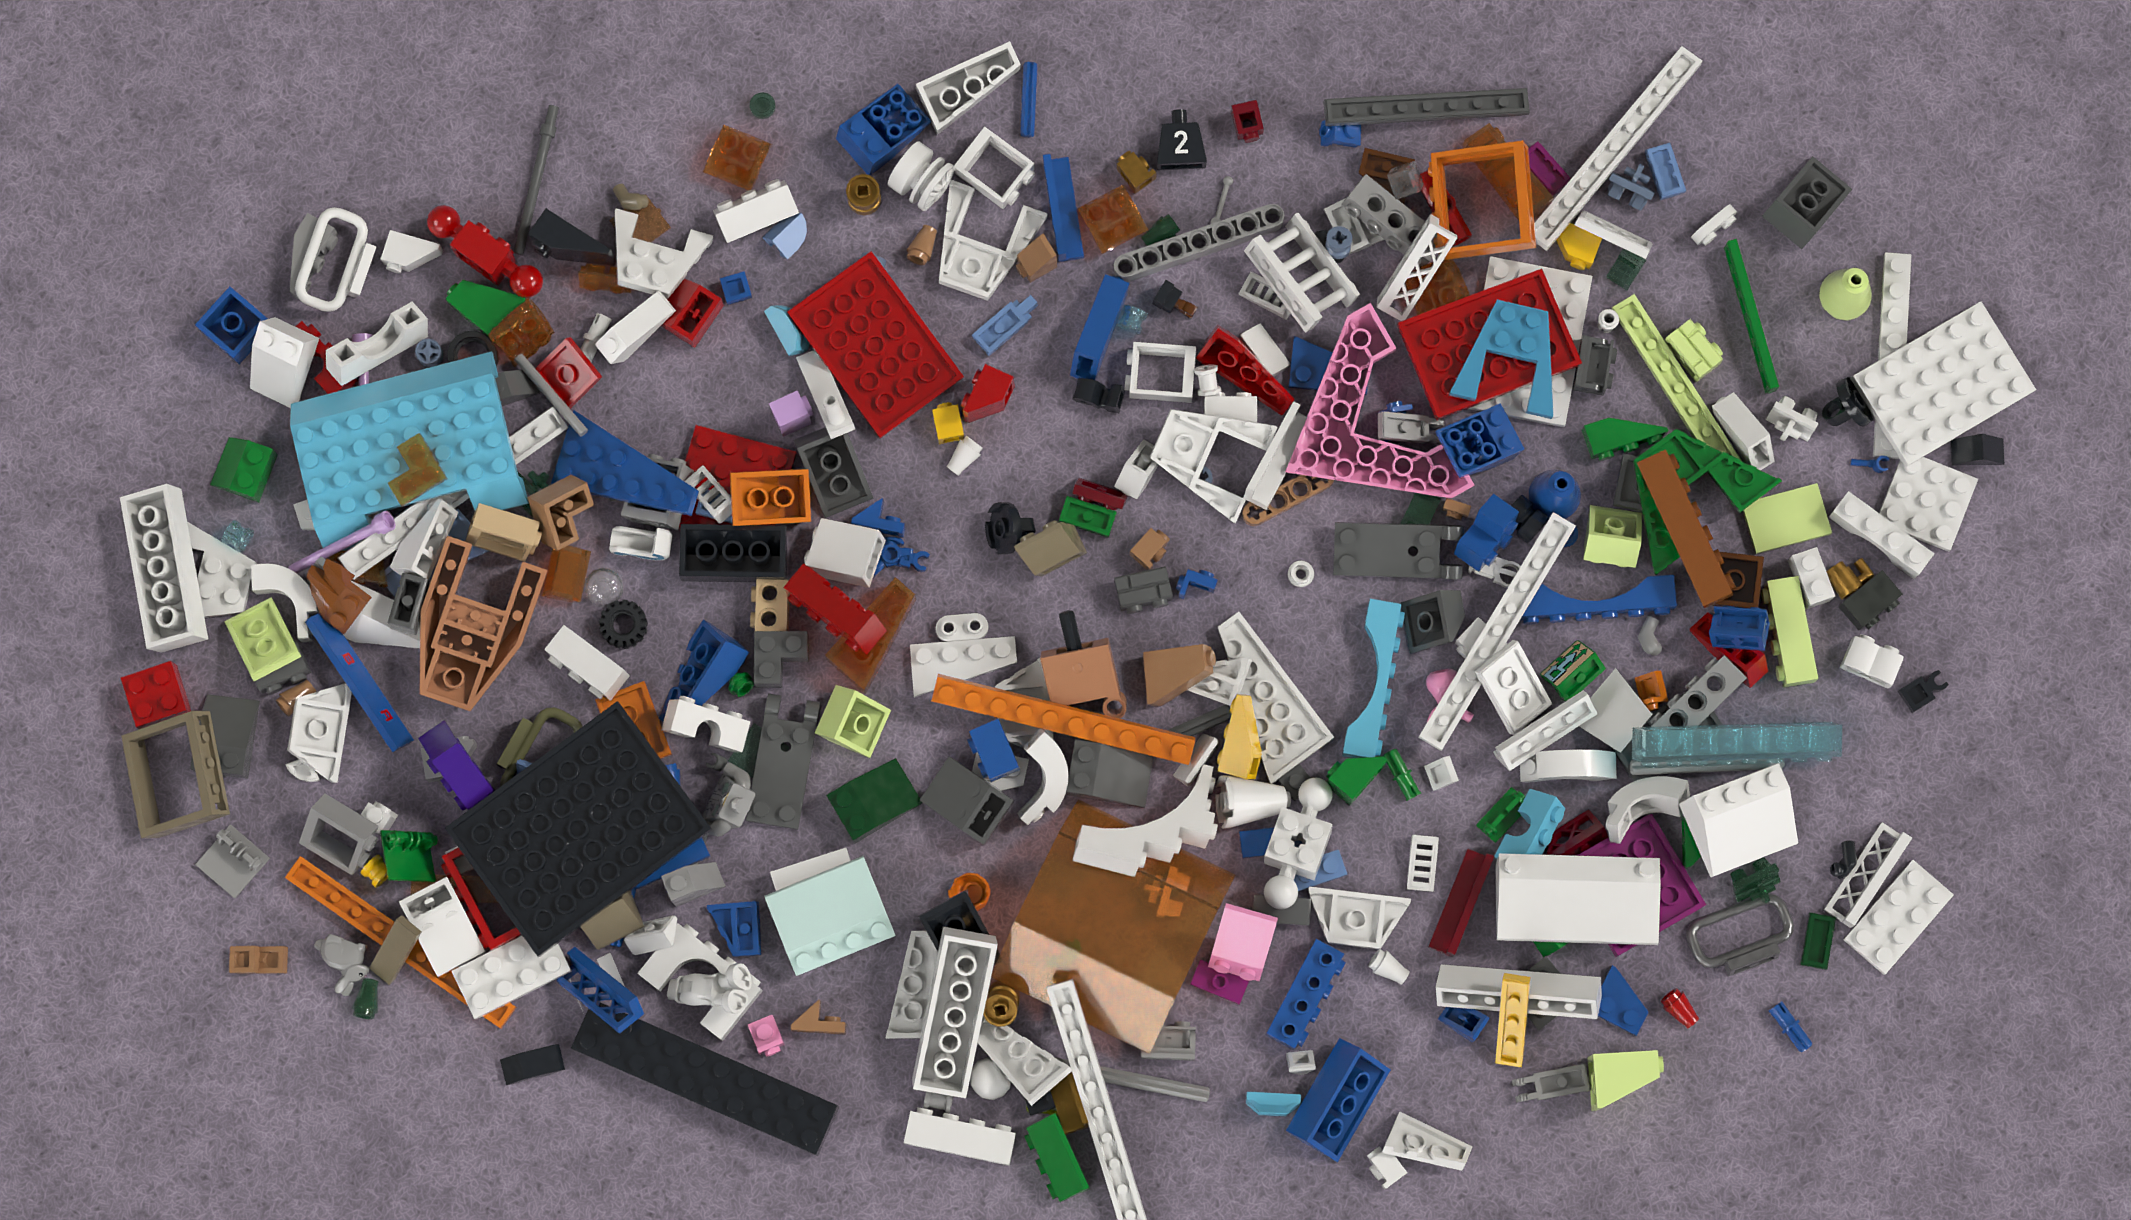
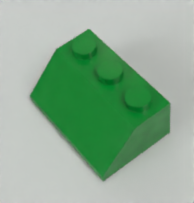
M1056 1113L1027 1127L1026 1129L1029 1134L1024 1136L1030 1151L1036 1149L1039 1155V1159L1035 1160L1041 1175L1047 1173L1051 1183L1046 1186L1052 1199L1058 1198L1061 1203L1089 1190L1087 1181Z

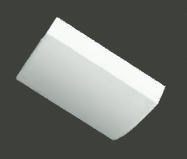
M1345 199L1324 209L1332 227H1345L1351 232L1352 244L1349 255L1385 240L1379 234L1369 231L1366 224L1359 218H1354L1347 213L1345 207L1341 205ZM1368 203L1369 209L1377 212L1375 205Z

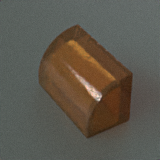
M569 545L558 551L552 548L542 596L567 602H581L591 551Z

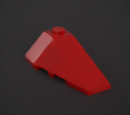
M1217 324L1195 359L1204 365H1217L1218 370L1216 373L1245 392L1251 393V396H1257V400L1282 416L1293 403L1294 398L1239 338Z

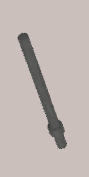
M549 105L545 123L541 125L539 133L541 140L514 247V254L523 256L551 139L555 137L557 129L555 122L559 107Z

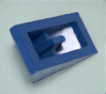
M1445 1007L1438 1018L1439 1021L1471 1043L1476 1040L1490 1019L1475 1009Z

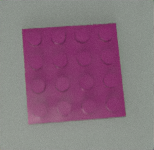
M1652 813L1630 825L1620 844L1610 842V839L1607 838L1577 855L1660 858L1659 932L1706 906L1705 901ZM1608 944L1614 956L1618 957L1637 946V944Z

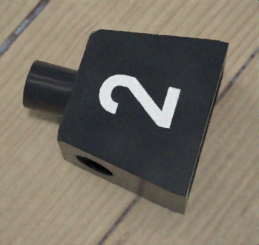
M1177 109L1171 111L1172 123L1162 124L1157 170L1206 168L1207 158L1199 124L1197 122L1187 123V110Z

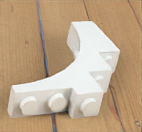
M1203 764L1196 784L1189 796L1176 809L1160 819L1129 828H1098L1082 825L1077 837L1072 861L1135 877L1138 867H1144L1146 857L1170 863L1174 853L1179 854L1182 843L1205 849L1209 839L1214 840L1218 826L1214 824L1215 813L1209 812L1212 800L1207 799L1208 793L1212 794L1216 780V778L1212 777L1213 767Z

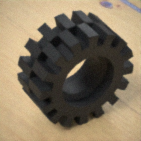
M625 599L623 601L615 600L612 605L609 603L606 606L605 611L602 610L601 619L599 618V629L604 639L610 645L619 649L620 647L629 649L630 646L635 647L639 641L641 642L644 639L643 636L647 633L648 621L641 607L635 602H629ZM628 615L633 619L634 625L629 633L619 634L614 630L613 624L618 616Z

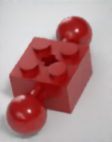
M440 205L430 211L427 217L428 229L438 238H454L450 246L460 260L496 286H499L502 280L508 277L512 291L520 297L531 298L540 292L543 286L541 272L532 265H516V260L513 256L514 251L510 249L511 245L501 237L495 239L489 233L490 230L480 222H477L475 225L468 220L462 226L458 212L450 206Z

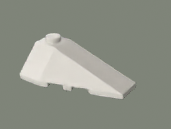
M351 581L372 598L347 632L343 634L346 639L355 643L420 649V625L417 635L391 629L387 622L394 600Z

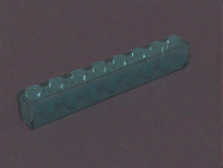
M1835 722L1632 728V759L1640 762L1643 767H1657V762H1666L1667 766H1682L1683 762L1691 761L1692 765H1708V761H1716L1717 764L1730 765L1733 764V760H1741V763L1756 764L1758 759H1766L1768 763H1782L1783 758H1791L1792 762H1807V758L1816 757V761L1827 762L1832 761V757H1842V725Z

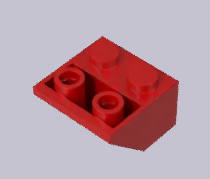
M684 278L667 299L676 311L661 327L695 348L723 308L722 299L700 284Z
M987 364L984 365L982 370L978 369L972 380L974 384L971 394L966 393L961 403L964 421L971 423L1004 411L1015 388L1014 376Z

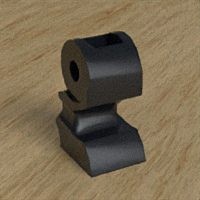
M1078 378L1072 400L1119 414L1125 390L1119 384H1111V388L1108 389L1104 384L1096 380Z

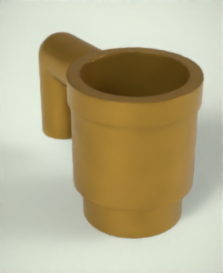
M1863 558L1854 563L1861 573L1858 577L1843 561L1826 571L1832 587L1838 593L1841 600L1857 591L1874 577V573Z

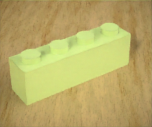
M1799 577L1769 580L1764 584V589H1761L1762 603L1768 606L1769 630L1773 631L1774 640H1771V650L1773 656L1777 655L1779 666H1776L1777 680L1782 681L1783 687L1814 683L1818 680V674Z

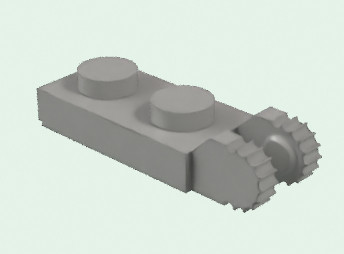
M1385 411L1378 413V439L1423 444L1441 443L1437 435L1429 434V427H1443V419L1436 420L1424 415Z
M1586 1064L1534 1073L1529 1077L1512 1080L1513 1086L1517 1087L1534 1082L1536 1091L1530 1094H1519L1515 1097L1516 1103L1534 1099L1539 1101L1591 1090Z

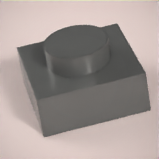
M1298 764L1278 779V781L1285 787L1286 791L1290 792L1291 798L1296 801L1299 798L1300 786L1303 782L1310 779V776Z

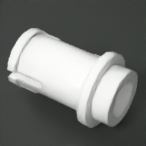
M1611 309L1602 311L1598 317L1599 330L1604 329V333L1611 332L1618 325V314ZM1610 318V323L1605 322V320Z

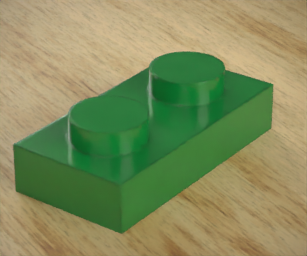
M1067 496L1059 522L1072 524L1076 528L1109 538L1117 511Z

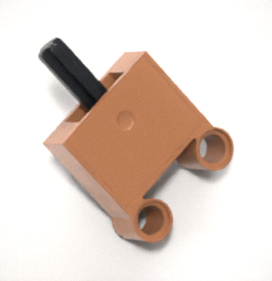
M1066 610L1061 612L1059 619L1066 646L1041 651L1040 657L1050 702L1074 707L1072 704L1104 698V715L1122 718L1126 712L1127 699L1120 690L1109 638L1081 643L1074 611ZM1116 700L1122 706L1117 710H1113L1108 706V703Z

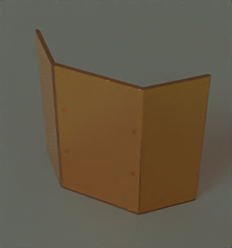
M1078 799L1061 827L1014 921L993 969L991 978L1051 1007L1046 987L1073 979L1088 1025L1150 1054L1175 998L1236 875L1181 848L1179 854L1174 853L1170 863L1146 857L1144 867H1138L1135 877L1072 861L1077 837L1082 825L1098 828L1134 827Z

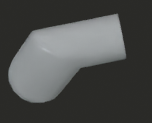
M1647 616L1639 632L1638 640L1647 654L1657 656L1662 650L1661 644L1658 643L1654 635L1659 621L1651 616Z

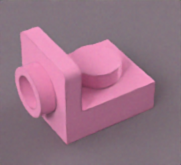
M773 1015L748 1024L757 1047L756 1049L760 1055L765 1053L766 1057H769L781 1051L780 1046L785 1044Z

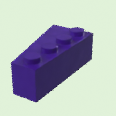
M445 720L418 738L430 758L426 761L434 774L441 773L443 778L440 781L449 793L452 790L456 793L457 796L454 800L462 811L465 809L470 810L495 791L487 778H484L485 776L474 760H471L459 739L454 736Z

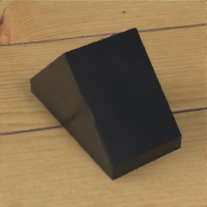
M1977 434L1951 440L1952 466L2004 465L2003 438Z

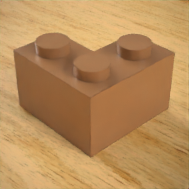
M569 475L527 497L534 520L540 522L538 531L542 532L540 539L543 544L558 551L579 540L572 516L594 505L587 482Z

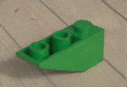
M1606 418L1584 425L1581 430L1591 459L1599 458V461L1614 457V452L1623 450L1624 453L1639 449V444L1648 442L1649 445H1654L1669 432L1668 427L1615 418Z

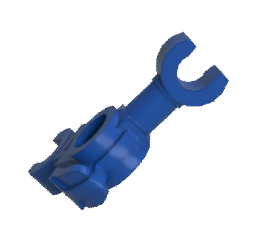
M885 537V545L873 578L884 567L888 568L891 566L909 569L911 565L915 570L925 572L926 567L919 565L917 561L921 557L929 559L930 554L925 551L913 553L912 548H900L897 546V544L904 545V541L901 538Z

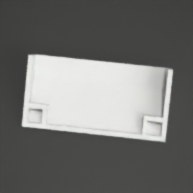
M1499 853L1496 862L1497 940L1658 945L1661 884L1660 858Z

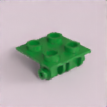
M380 831L388 880L436 882L431 847L435 846L438 842L436 835H433L432 832Z

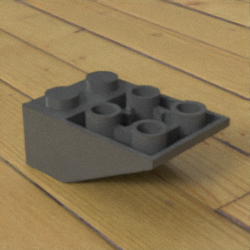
M950 756L920 799L924 804L983 845L988 842L1015 801Z

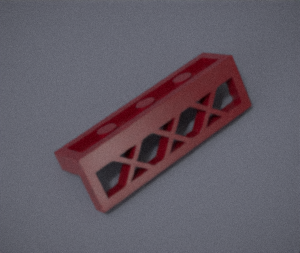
M1588 809L1555 830L1552 834L1551 842L1544 851H1547L1546 855L1577 856L1609 837L1605 827ZM1588 820L1593 824L1585 830H1579V826ZM1561 837H1569L1567 842L1556 844L1557 840Z
M1467 849L1428 948L1454 957L1493 861V855L1488 853L1482 855Z

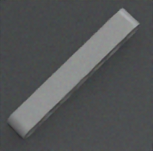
M1268 204L1122 254L1114 262V275L1126 282H1131L1245 243L1259 235L1265 236L1280 230L1283 225L1284 211L1279 205ZM1268 214H1276L1279 217V221L1269 223L1265 217ZM1244 222H1251L1255 228L1247 232L1241 228V225ZM1225 230L1229 232L1230 237L1227 240H1221L1217 237V232ZM1195 239H1202L1206 245L1203 248H1195L1192 242ZM1171 247H1177L1182 253L1177 257H1173L1167 251ZM1151 255L1157 259V262L1153 265H1147L1143 259ZM1122 264H1129L1133 269L1131 272L1124 274L1118 268Z

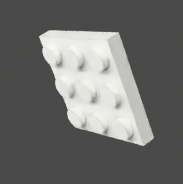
M1925 457L1920 458L1907 467L1904 466L1900 459L1879 514L1911 537L1949 552L1978 479Z

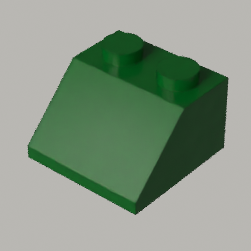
M229 437L210 486L259 503L278 454L272 448L258 443Z
M1382 756L1345 759L1342 764L1337 761L1326 775L1328 778L1327 783L1332 791L1350 806L1384 768L1387 759Z

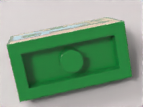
M1576 640L1545 668L1540 675L1555 688L1560 698L1566 702L1580 693L1606 668L1596 652L1581 641Z

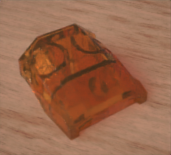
M723 125L712 147L703 173L745 190H752L764 160L773 144Z
M1124 185L1077 208L1101 254L1148 231Z
M1453 259L1443 260L1414 305L1417 315L1470 296L1462 274ZM1434 262L1421 266L1420 270L1430 268ZM1418 276L1407 278L1405 281L1407 291L1417 289L1420 285Z
M526 298L524 303L510 312L489 333V338L499 346L515 367L518 364L514 359L519 354H523L526 359L537 353L540 347L550 342L551 335L555 332L533 300Z

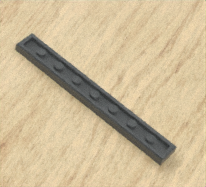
M1527 88L1324 99L1323 101L1326 126L1529 115L1530 113Z

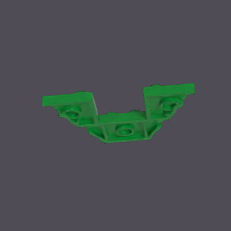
M1678 429L1672 431L1637 457L1633 464L1655 576L1679 559L1680 555L1637 462L1665 449L1668 455L1674 453L1680 468L1676 469L1680 479L1685 477L1688 485H1690L1707 472L1738 513H1741L1780 484L1782 480L1756 469L1757 467L1748 465L1726 452L1712 448L1703 441L1689 437Z

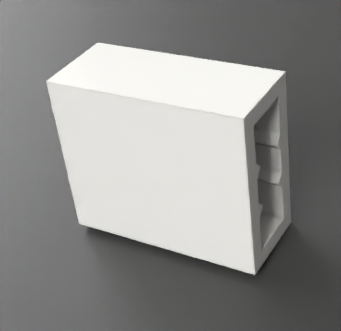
M821 518L819 525L813 531L811 548L805 554V565L826 579L869 588L886 541L880 531Z

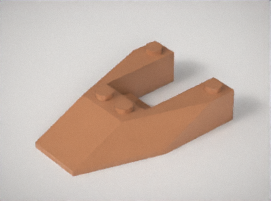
M447 536L421 608L420 695L471 711L521 647L548 570L522 562L505 611L456 595L473 545Z

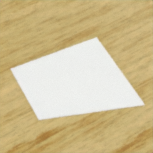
M1615 668L1590 698L1597 715L1579 727L1621 753L1651 717L1652 713Z

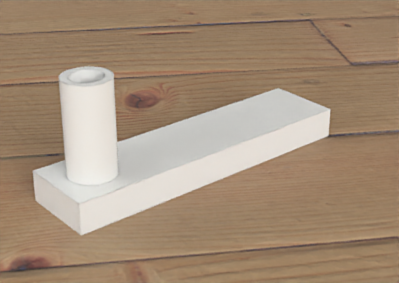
M815 350L796 357L830 438L833 439L855 430L834 378Z

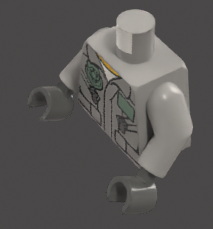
M711 753V755L716 757V763L712 765L706 762L707 767L719 772L723 771L702 816L712 828L707 834L719 837L731 829L740 828L747 812L750 810L755 792L750 789V776L746 771L730 762L727 763L725 757Z

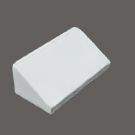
M1261 323L1240 335L1239 339L1274 377L1291 365Z
M1202 734L1194 745L1189 765L1181 763L1173 774L1174 778L1187 787L1190 786L1201 771L1203 764H1206L1218 747V740L1209 735Z
M672 915L643 922V928L627 935L624 939L634 955L670 948L674 943L677 917Z

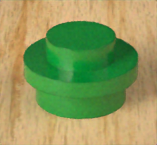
M747 672L735 674L729 682V692L738 697L748 694L754 685L751 675Z

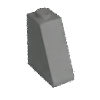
M716 862L684 866L661 876L670 900L676 907L726 887Z

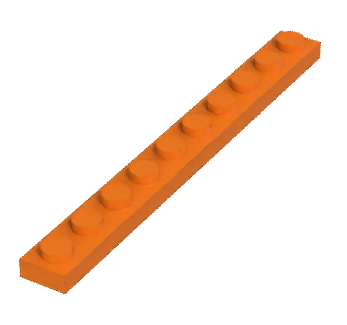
M942 674L937 676L931 700L932 702L1186 765L1190 763L1195 744V737Z
M301 856L285 876L291 883L382 946L395 923L389 917ZM417 940L405 962L468 1006L452 974V970L437 977L419 940ZM508 1003L483 1017L502 1029L517 1007L512 1003Z

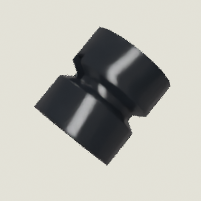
M1522 494L1511 506L1519 511L1515 521L1518 523L1516 535L1528 544L1545 526L1549 517L1540 509L1534 510L1533 503Z

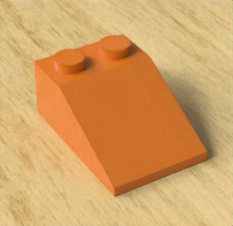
M809 469L730 473L732 526L811 522Z

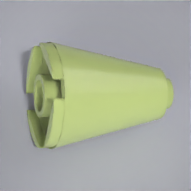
M1859 268L1841 269L1829 274L1820 287L1819 298L1822 307L1834 318L1840 320H1851L1861 316L1868 309L1872 298L1867 274Z

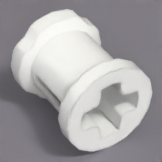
M1202 365L1194 369V373L1198 375L1199 396H1211L1221 392V387L1217 385L1216 379L1217 365Z

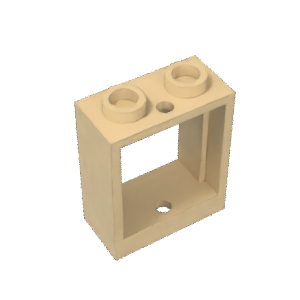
M479 503L471 519L465 542L475 547L525 562L528 555H533L536 547H538L542 532L538 531L539 521Z

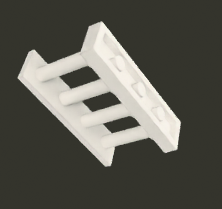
M1296 213L1285 226L1288 231L1269 242H1266L1259 235L1249 243L1244 252L1298 324L1307 333L1321 320L1322 315L1320 312L1340 300L1348 308L1360 293L1310 229L1307 221L1299 213ZM1295 239L1303 251L1282 263L1273 251ZM1310 259L1318 269V272L1297 283L1289 271ZM1326 280L1334 292L1313 304L1304 292Z

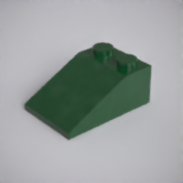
M896 758L849 781L826 795L854 844L923 804Z

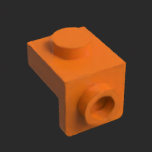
M1661 670L1635 677L1639 698L1649 711L1659 709V704L1669 701Z

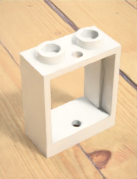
M986 127L982 129L954 165V174L1002 209L1007 204L1011 206L1020 194L1017 192L1023 184L1027 186L1035 176V172H1033L1034 162ZM989 144L1023 168L1002 197L968 172Z
M1133 342V350L1128 349L1127 365H1132L1131 375H1126L1125 390L1130 391L1129 398L1192 403L1196 346ZM1139 354L1185 358L1182 392L1137 389Z

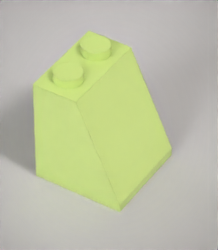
M1658 1050L1592 1054L1587 1057L1591 1088V1111L1602 1109L1660 1078V1073L1664 1072L1663 1057L1658 1056Z

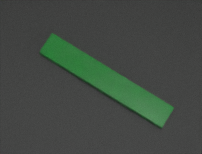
M1737 239L1729 240L1724 247V251L1764 391L1767 394L1777 391L1779 384L1738 241Z

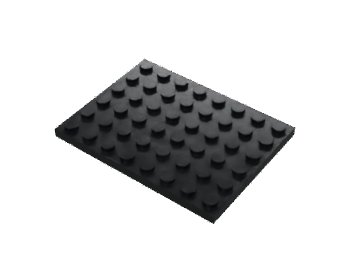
M618 701L445 827L448 834L537 957L542 956L712 830Z

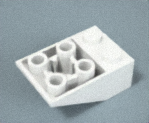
M447 877L399 901L408 921L422 931L418 940L437 977L485 953Z

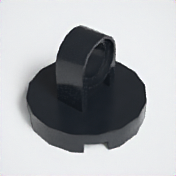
M1851 377L1841 379L1836 383L1838 397L1828 402L1822 410L1823 418L1831 426H1839L1852 418L1855 423L1864 427L1874 420L1873 414L1850 379ZM1840 409L1834 417H1831L1834 411Z
M998 502L989 508L988 513L992 514L990 521L985 522V533L989 547L996 549V554L1013 553L1015 551L1014 546L1020 543L1021 537L1029 533H1036L1033 518H1020L1014 504Z

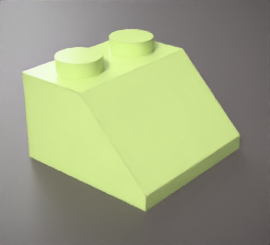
M1590 505L1584 543V560L1593 563H1607L1619 567L1636 568L1642 541V513Z
M835 685L815 733L830 742L870 758L891 710L856 690Z

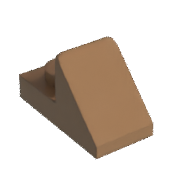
M820 999L791 1024L792 1032L846 1035V1023L840 1022L841 1017L825 1016V1020L820 1021Z

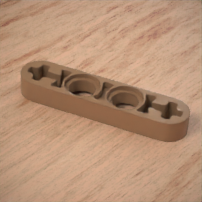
M1300 475L1279 486L1275 495H1280L1284 498L1285 504L1283 507L1277 509L1269 505L1267 509L1271 513L1267 515L1266 510L1259 513V519L1255 520L1254 517L1248 518L1247 516L1250 514V508L1253 507L1254 510H1258L1261 507L1249 502L1243 509V520L1250 526H1258L1332 486L1334 480L1327 479L1328 483H1324L1321 480L1314 485L1317 489L1312 490L1311 482L1307 479L1308 476ZM1311 476V481L1317 479L1318 477ZM1296 483H1303L1307 486L1308 492L1304 496H1297L1293 493L1292 489Z

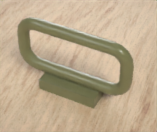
M555 707L540 711L533 722L522 718L496 764L505 769L500 780V787L515 776L517 760H524L547 719H558L570 726L574 733L583 727L581 722L576 717Z

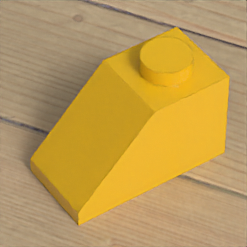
M1572 223L1556 239L1565 260L1570 262V266L1578 270L1591 268L1602 240L1601 237Z

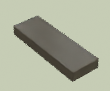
M401 915L393 924L369 969L390 985L396 979L422 931Z

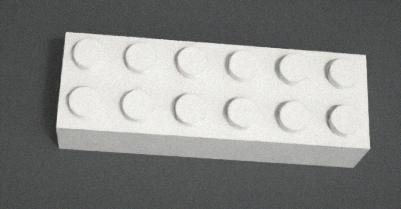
M164 484L120 497L146 649L162 653L208 640L182 490L178 487Z
M943 927L912 1077L913 1089L966 1098L998 945L996 936Z

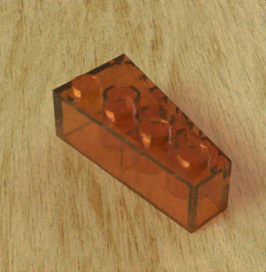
M1488 123L1465 139L1462 147L1464 149L1506 142L1501 131L1497 127L1493 128ZM1514 156L1474 162L1519 221ZM1530 171L1535 221L1552 203L1554 197Z
M895 577L867 608L877 616L887 630L867 655L861 650H858L856 653L844 643L846 639L841 637L825 654L826 660L863 693L866 694L916 601V595Z

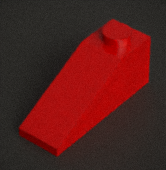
M1707 612L1689 629L1690 632L1718 660L1725 655L1747 677L1743 683L1751 688L1768 672L1765 654L1760 650L1712 647L1709 630L1713 615Z

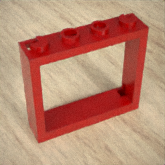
M458 847L443 855L442 858L445 863L441 867L448 879L453 877L457 885L453 889L460 902L465 900L469 908L465 912L471 924L478 925L481 931L478 937L485 949L489 947L492 951L522 936L515 927L494 938L455 863V860L464 856V854Z

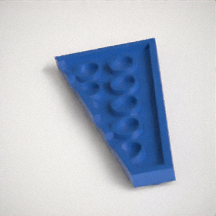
M573 410V413L588 429V432L580 437L569 424L551 484L569 475H573L587 482L590 494L692 516L699 493L697 489Z

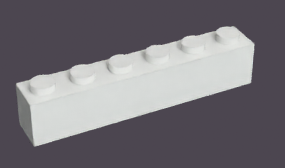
M1442 964L1440 966L1436 983L1437 1006L1500 1011L1502 978L1504 973L1531 977L1528 1014L1598 1019L1602 998L1601 977Z

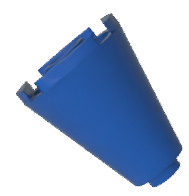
M1561 470L1544 471L1536 476L1530 485L1529 501L1533 503V509H1540L1549 518L1554 512L1560 517L1567 519L1574 514L1580 504L1581 492L1579 485L1567 472Z

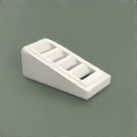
M1250 272L1239 295L1287 320L1290 315L1289 310L1284 304H1282L1281 308L1279 307L1282 301L1278 296L1273 304L1269 303L1274 290L1264 277ZM1257 281L1260 284L1254 295H1252L1250 291ZM1266 286L1269 289L1264 298L1261 299L1259 297Z
M702 465L685 482L695 488L705 477L708 478L697 489L699 491L697 499L720 524L732 514L731 496ZM712 485L715 486V487L712 488L707 494H705L704 496H702V494H703L706 490H708ZM719 493L722 494L713 503L709 504Z
M1411 836L1407 890L1434 891L1439 837ZM1417 844L1431 845L1432 849H1417ZM1416 855L1431 856L1430 861L1415 859ZM1415 866L1430 867V871H1414ZM1413 878H1429V883L1414 882Z

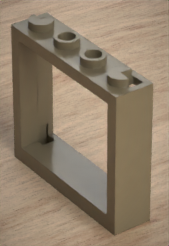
M190 711L121 736L141 838L164 837L230 814L210 711ZM186 725L203 809L160 824L144 740Z

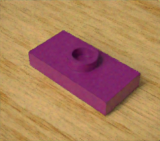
M1537 141L1528 148L1530 174L1552 198L1567 185L1571 178Z
M1200 960L1190 985L1240 1005L1249 981L1235 974L1219 973L1214 968L1208 967V962Z

